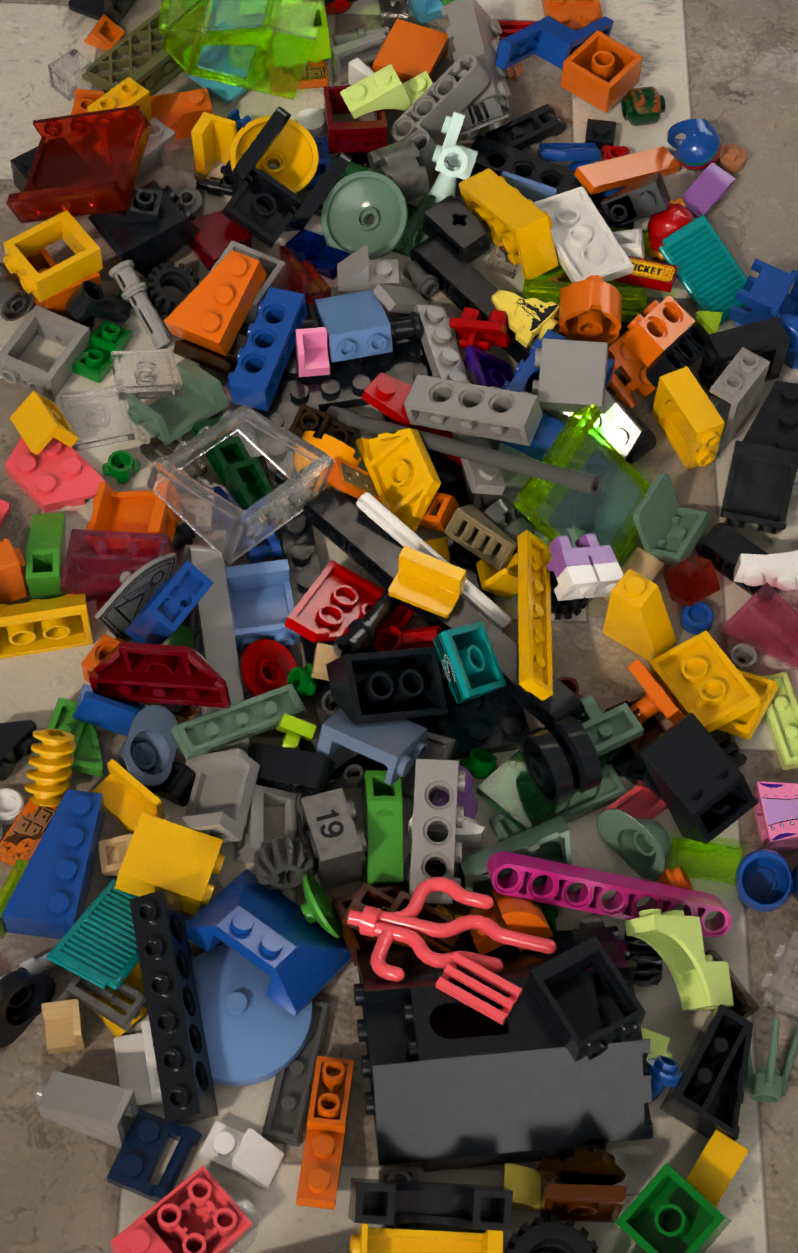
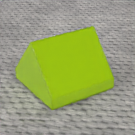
M699 310L695 312V322L692 326L701 328L707 335L717 333L723 312Z

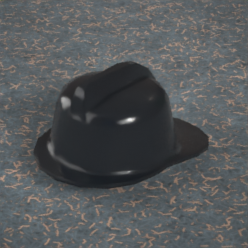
M21 967L9 972L0 979V1048L13 1043L24 1032L35 1017L42 1012V1003L51 1002L56 990V983L53 977L48 974L33 975L27 969Z

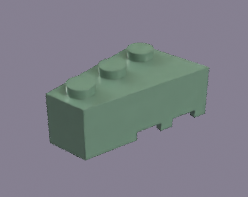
M562 815L463 858L461 863H459L460 886L468 891L489 895L495 902L496 900L491 890L493 885L486 867L489 858L500 851L572 865L570 829ZM502 869L497 877H508L512 874L513 869ZM538 876L532 884H543L548 876ZM573 884L569 886L568 892H574ZM466 905L467 910L474 908Z

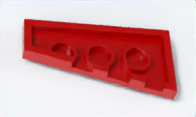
M381 372L363 391L361 399L399 425L454 439L450 431L410 424L404 402L412 385ZM442 453L463 468L459 457Z

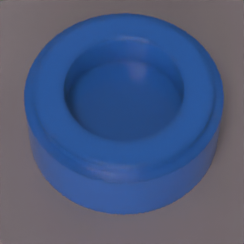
M702 601L688 602L682 608L680 615L682 628L694 635H698L705 630L708 632L714 620L712 608Z

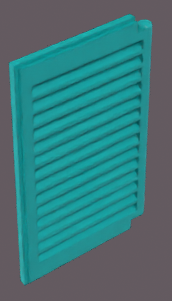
M704 214L662 240L664 246H660L658 250L669 265L678 266L676 276L700 311L723 312L720 324L728 320L733 305L742 309L746 306V304L736 300L735 297L739 288L745 290L744 286L747 277Z
M112 879L50 951L46 959L102 989L109 986L116 990L139 962L129 899L138 896L114 889L116 880Z

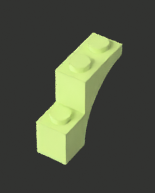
M390 64L344 89L340 94L355 119L369 112L383 109L406 111L433 82L427 71H424L402 84L393 66Z
M647 909L639 911V918L625 921L626 935L646 942L660 955L667 965L679 993L682 1011H708L716 1009L720 1004L726 1007L734 1006L728 962L713 961L712 955H705L700 917L684 916V910H672L661 913V909Z

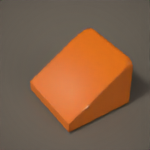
M103 14L84 42L108 51L121 41L126 31Z

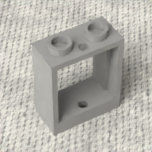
M35 305L0 351V376L11 384L17 383L28 388L31 392L35 390L41 395L54 400L74 373L73 362L89 346L90 328ZM36 335L66 347L48 372L18 360Z

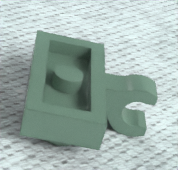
M591 695L580 699L585 709L584 713L579 716L584 722L581 725L589 735L598 757L643 735L644 728L627 703L602 713Z

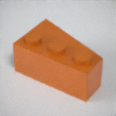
M231 250L164 320L171 334L227 357L266 277L261 262Z

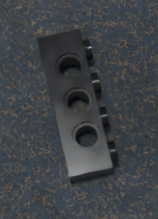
M478 135L471 149L478 151V155L470 177L490 168L498 176L503 171L556 188L557 194L583 186L574 176V170Z

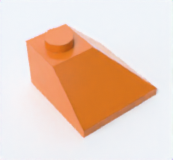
M207 88L150 96L152 119L155 117L175 132L173 140L192 137L191 131L202 113L213 114Z

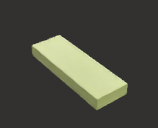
M785 671L763 675L761 677L778 682L779 689L764 717L782 769L798 768V701L788 673Z

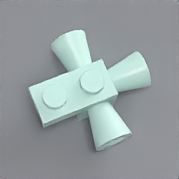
M454 111L452 117L446 115L441 133L446 134L443 146L437 144L432 158V162L437 163L435 170L440 173L426 196L431 201L439 203L450 195L455 197L457 178L466 180L471 176L478 151L456 143L465 114Z

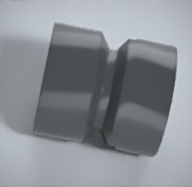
M506 498L497 500L483 513L516 543L517 536L525 530H529L534 535L536 533V529L524 517H516L517 510ZM498 543L495 549L499 552L502 545ZM517 547L515 548L512 555L518 552Z

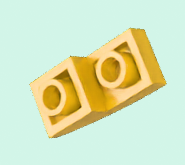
M716 1129L686 1179L717 1207L726 1193L729 1184L747 1157L749 1150Z

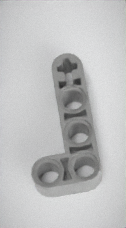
M466 54L461 56L392 125L391 135L397 142L410 139L416 145L421 155L416 158L420 166L425 165L426 169L433 168L437 164L432 162L437 146L433 139L441 132L446 115L452 117L454 111L460 113L489 83V75L475 55Z

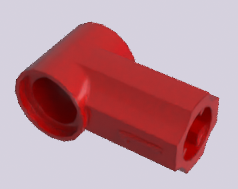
M440 625L408 630H399L394 626H386L377 632L374 647L377 651L435 647L433 639L444 630Z

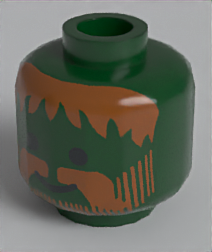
M652 86L630 89L626 97H623L621 101L623 118L625 121L628 120L633 126L657 123L661 113L665 112L664 96L659 95L658 91Z

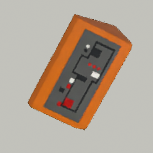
M337 457L333 459L324 475L327 482L357 499L365 492H369L381 503L368 472Z

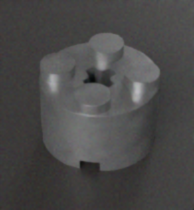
M410 139L401 140L368 152L367 157L373 172L383 174L394 181L402 190L407 202L418 199L428 193L429 181L425 165L419 166L416 158L421 155L416 145Z

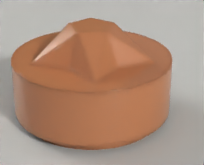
M726 144L722 146L720 156L716 162L726 172H738L744 168L747 154L739 145Z

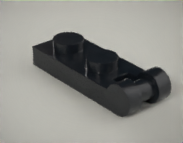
M545 104L501 127L485 133V137L522 150L551 135L558 136L562 134L567 127V123L561 117H556L552 107L549 104Z

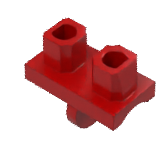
M465 307L460 318L451 317L449 326L455 330L456 339L460 340V347L467 348L469 345H472L483 351L490 350L491 346L508 348L511 339L507 333L508 317L503 311L493 310L489 315L488 321H482V315L479 310Z

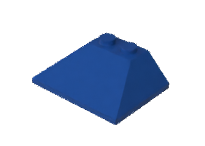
M248 869L243 871L186 923L188 939L207 953L222 941L272 977L266 996L294 1017L352 960L343 937L338 939L333 937L317 921L309 924L299 905L282 893L280 894L276 889L268 891L265 885L259 884L255 874Z

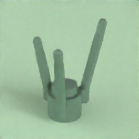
M777 1016L772 1020L767 1066L758 1067L757 1073L754 1074L749 1053L748 1069L745 1070V1090L752 1091V1099L764 1103L781 1102L782 1096H786L788 1078L798 1049V1027H796L780 1076V1070L776 1068L780 1018Z

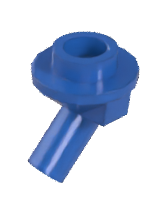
M658 1055L656 1059L651 1058L647 1060L648 1072L651 1074L652 1101L659 1097L665 1086L676 1088L683 1075L678 1069V1063L666 1056Z

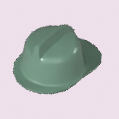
M607 809L601 812L597 818V829L606 844L636 874L648 879H655L661 876L665 870V857L672 849L668 834L664 828L653 819L633 818L628 813L618 809Z

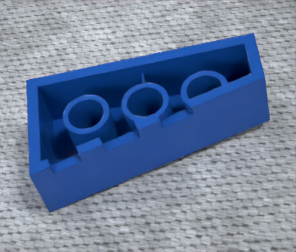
M67 789L1 915L6 932L61 939L84 913L99 846L98 841H100L106 814L102 794Z

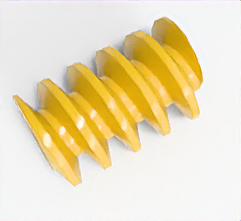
M58 729L33 731V737L42 740V743L31 744V750L40 754V756H31L28 762L38 768L27 771V777L35 780V782L26 783L24 789L27 792L33 793V796L28 798L31 803L45 807H58L67 789H70V782L67 779L72 776V768L70 766L74 763V755L72 753L76 750L77 746L74 741L76 736L70 732Z

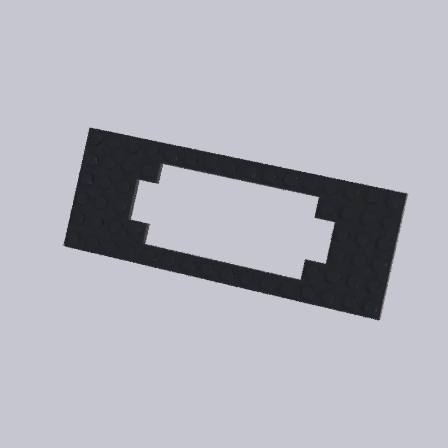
M412 337L398 340L396 344L392 345L393 352L333 363L328 352L330 375L299 377L295 344L269 411L254 408L260 442L265 457L268 481L284 510L282 515L276 516L284 559H288L294 607L322 572L312 524L303 512V505L307 501L301 473L296 465V449L294 444L295 441H300V439L289 433L294 418L302 403L322 412L327 411L330 406L351 408L370 405L361 397L363 391L381 372L409 385H413L417 374L433 376L421 339L416 340ZM382 413L384 421L398 424ZM426 449L441 481L437 492L454 496L460 507L470 505L471 502L462 467L442 453ZM476 529L475 532L473 533V535H474L475 537H476V535H477V533H478V530H477V529ZM443 533L444 537H447L451 564L465 569L466 578L497 605L495 595L481 588L476 563L481 558ZM300 635L306 664H313L317 643L332 646L334 644V641L313 643ZM372 646L365 647L362 652H373ZM439 664L448 714L406 719L427 728L428 732L455 739L458 744L452 760L468 758L473 749H482L490 753L521 749V736L530 732L524 708L501 688L475 699L456 704L455 698L449 690L448 680L442 664ZM317 679V687L312 695L319 732H321L322 724L327 720L328 716L322 708L321 701L324 694L330 690L329 681ZM337 704L334 707V711L340 709V707ZM357 754L334 770L330 780L342 776L344 770L351 764L360 765L364 771L388 770V768L380 762ZM356 771L350 777L359 776L360 772Z

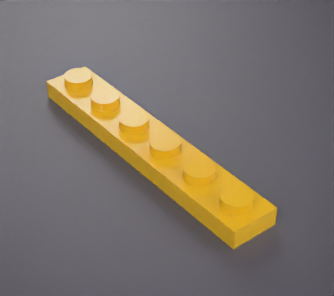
M525 530L517 536L519 685L525 691L544 701L553 695L550 571L546 568L550 562L549 545L529 530Z

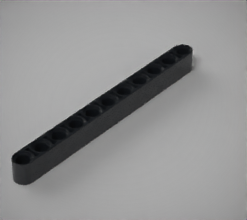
M439 235L431 236L410 250L411 261H418L430 275H435L438 279L439 290L462 312L465 307L475 308L480 311L482 321H488L490 313L493 310H497L491 298L498 289ZM508 327L507 333L511 342L508 348H501L519 364L522 359L527 360L530 356V349L519 343L515 339L516 333ZM609 392L615 401L620 403L643 430L627 459L617 455L623 462L632 464L655 448L656 439L652 431Z
M326 487L303 505V512L313 526L385 588L391 585L399 571V554L403 546L333 487ZM460 597L452 614L447 619L403 602L404 605L430 627L440 625L444 631L483 621L507 686L501 689L547 729H549L550 723L564 716L570 715L577 719L584 713V705L579 697L554 675L553 695L542 701L532 693L525 691L519 685L518 679L519 646L464 598Z

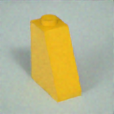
M629 568L611 591L602 633L650 661L672 649L677 640L659 586Z

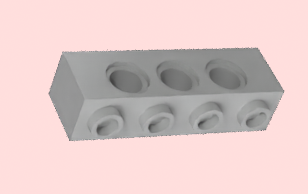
M417 374L404 402L408 419L412 425L530 446L543 416L537 395L525 391L504 390L496 386H481L467 381L447 380L438 376L430 377Z
M416 759L409 895L411 896L419 883L432 878L425 871L427 864L431 861L442 862L446 867V873L442 877L451 879L461 885V878L454 877V863H461L462 842H455L456 828H463L464 806H457V792L465 791V771H458L459 761ZM435 790H443L448 794L449 801L444 806H435L429 800L430 794ZM434 825H441L447 830L448 836L442 842H433L427 835L429 828ZM436 891L428 895L425 903L431 907L442 905L445 908H452L453 898L444 892Z

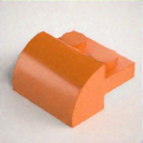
M494 887L491 890L496 901L492 908L485 910L474 907L470 912L471 915H482L490 918L507 930L547 939L553 937V933L538 902L498 893ZM470 930L474 944L481 955L505 945L494 941L480 930ZM518 947L520 952L526 950Z

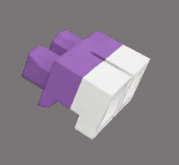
M595 533L580 536L575 542L576 548L572 547L568 536H558L549 544L552 560L547 564L546 568L548 571H554L558 585L554 592L558 601L610 596L611 591L624 575L611 546H600Z

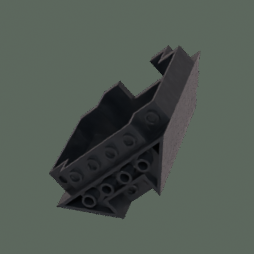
M617 926L553 931V937L549 939L555 941L557 949L552 954L528 949L520 952L518 947L503 945L484 954L502 961L503 969L501 972L495 973L496 975L522 988L520 997L507 1017L509 1034L445 1039L438 1036L430 1024V1017L438 1007L446 1004L462 1003L435 988L436 982L442 976L444 969L424 964L415 955L412 948L401 945L390 946L385 962L402 968L405 973L402 981L394 982L379 977L373 971L370 959L374 948L356 949L360 983L353 984L355 1007L362 1006L363 1019H357L359 1042H366L367 1055H361V1069L363 1079L370 1078L371 1092H365V1107L367 1116L374 1115L379 1165L422 1161L423 1172L502 1165L505 1163L541 1161L543 1157L550 1159H560V1157L572 1158L576 1149L594 1151L595 1148L605 1150L607 1143L653 1138V1125L648 1103H652L651 1074L648 1072L646 1060L648 1053H650V1039L643 1040L642 1031L640 1030L634 1037L626 1041H621L618 1038L607 1044L608 1049L594 1059L589 1060L586 1056L575 1062L527 986L530 970L596 935L635 995L633 978L637 965L635 961H629L630 951L625 941L620 940ZM473 939L457 940L451 952L467 951L479 954ZM434 951V952H436V953H442V954H444V953H450V952H446V951ZM458 967L456 968L457 970H459V971L465 973L466 975H468V976L474 978L475 980H477V981L483 983L484 985H486V986L492 988L493 990H495V991L501 993L502 995H504V996H506V997H508V998L510 997V996L504 994L503 992H501V991L495 989L494 987H492V986L486 984L485 982H483V981L477 979L476 977H474V976L468 974L467 972H465V971L459 969ZM592 967L549 990L581 1041L624 1018ZM450 978L449 982L483 1001L491 1000L476 993L457 980Z

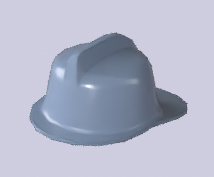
M151 705L144 707L133 719L127 739L122 743L119 750L120 765L143 785L151 787L160 785L168 778L178 747V743L171 732L174 725L178 724L173 713L163 706Z

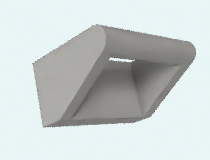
M258 784L255 785L241 841H235L234 861L254 863V852L260 850L261 843L264 842V806H284V837L287 834L291 839L298 837L297 794Z

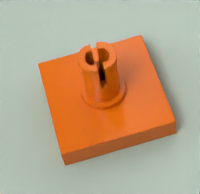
M638 658L627 666L645 689L644 693L646 695L630 707L641 725L658 711L660 713L663 712L673 724L685 716L655 675Z

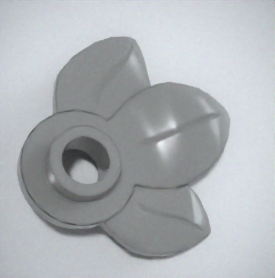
M180 169L174 178L162 175L150 181L155 180L163 188L169 185L180 197L177 201L179 206L181 207L185 204L194 215L198 214L202 208L203 199L200 192L196 190L197 181L190 172ZM186 199H192L188 203L183 202Z

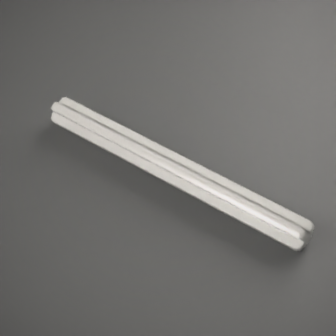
M365 492L356 502L358 508L401 546H407L447 562L369 492ZM466 578L465 590L461 597L501 631H504L510 625L511 617Z

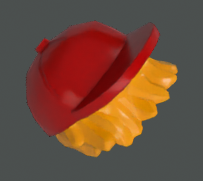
M678 198L675 201L671 199L666 210L651 215L647 230L643 233L647 254L653 258L658 257L659 262L666 261L658 250L660 246H664L662 240L694 220L692 212L686 208L682 198Z

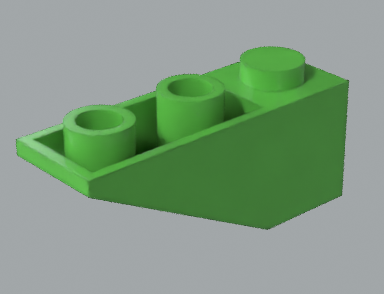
M65 512L32 515L26 548V582L32 599H52L66 594Z
M387 770L365 771L361 792L364 837L367 845L365 853L368 885L403 884L401 777L390 786L385 783Z

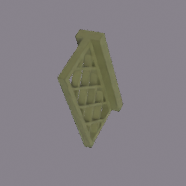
M157 11L81 71L82 78L106 91H110L117 85L114 83L115 81H121L130 77L150 91V96H152L187 67L186 50L207 36L206 27L199 22L190 26ZM159 23L167 25V27L152 29ZM181 34L177 38L172 39V35ZM168 36L167 40L153 41L152 39ZM148 39L146 43L134 44L137 40ZM160 49H162V50H161L160 52H158L157 54H153V50H160ZM149 51V55L133 57V53ZM129 54V58L114 60L118 55ZM142 65L140 68L134 70V66ZM129 67L128 71L114 72L116 68ZM109 70L107 74L96 75L98 71Z

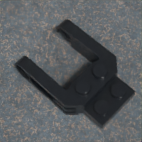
M280 106L275 110L232 171L229 179L233 197L222 211L223 215L270 248L273 247L283 232L298 231L305 228L353 159L340 150L304 201L300 200L297 194L269 174L257 169L256 165L291 117V114Z

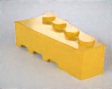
M490 168L458 183L463 203L475 217L488 225L491 230L490 236L492 241L498 248L504 246L509 253V261L514 266L517 264L522 266V276L527 282L559 266L551 234L553 223L546 211H541L531 199L525 198L516 187L510 186L503 176H498Z

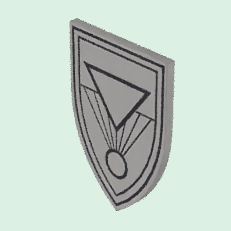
M170 553L160 556L145 564L133 574L128 571L123 572L119 578L122 585L94 617L115 637L126 641L129 636L124 630L161 585L173 575L177 555Z

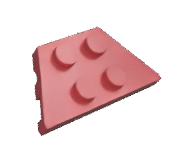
M21 437L5 463L6 473L44 512L60 510L65 506L84 505L85 499L94 498L97 494L100 482H106L72 447L70 448L55 438L36 455L30 451Z

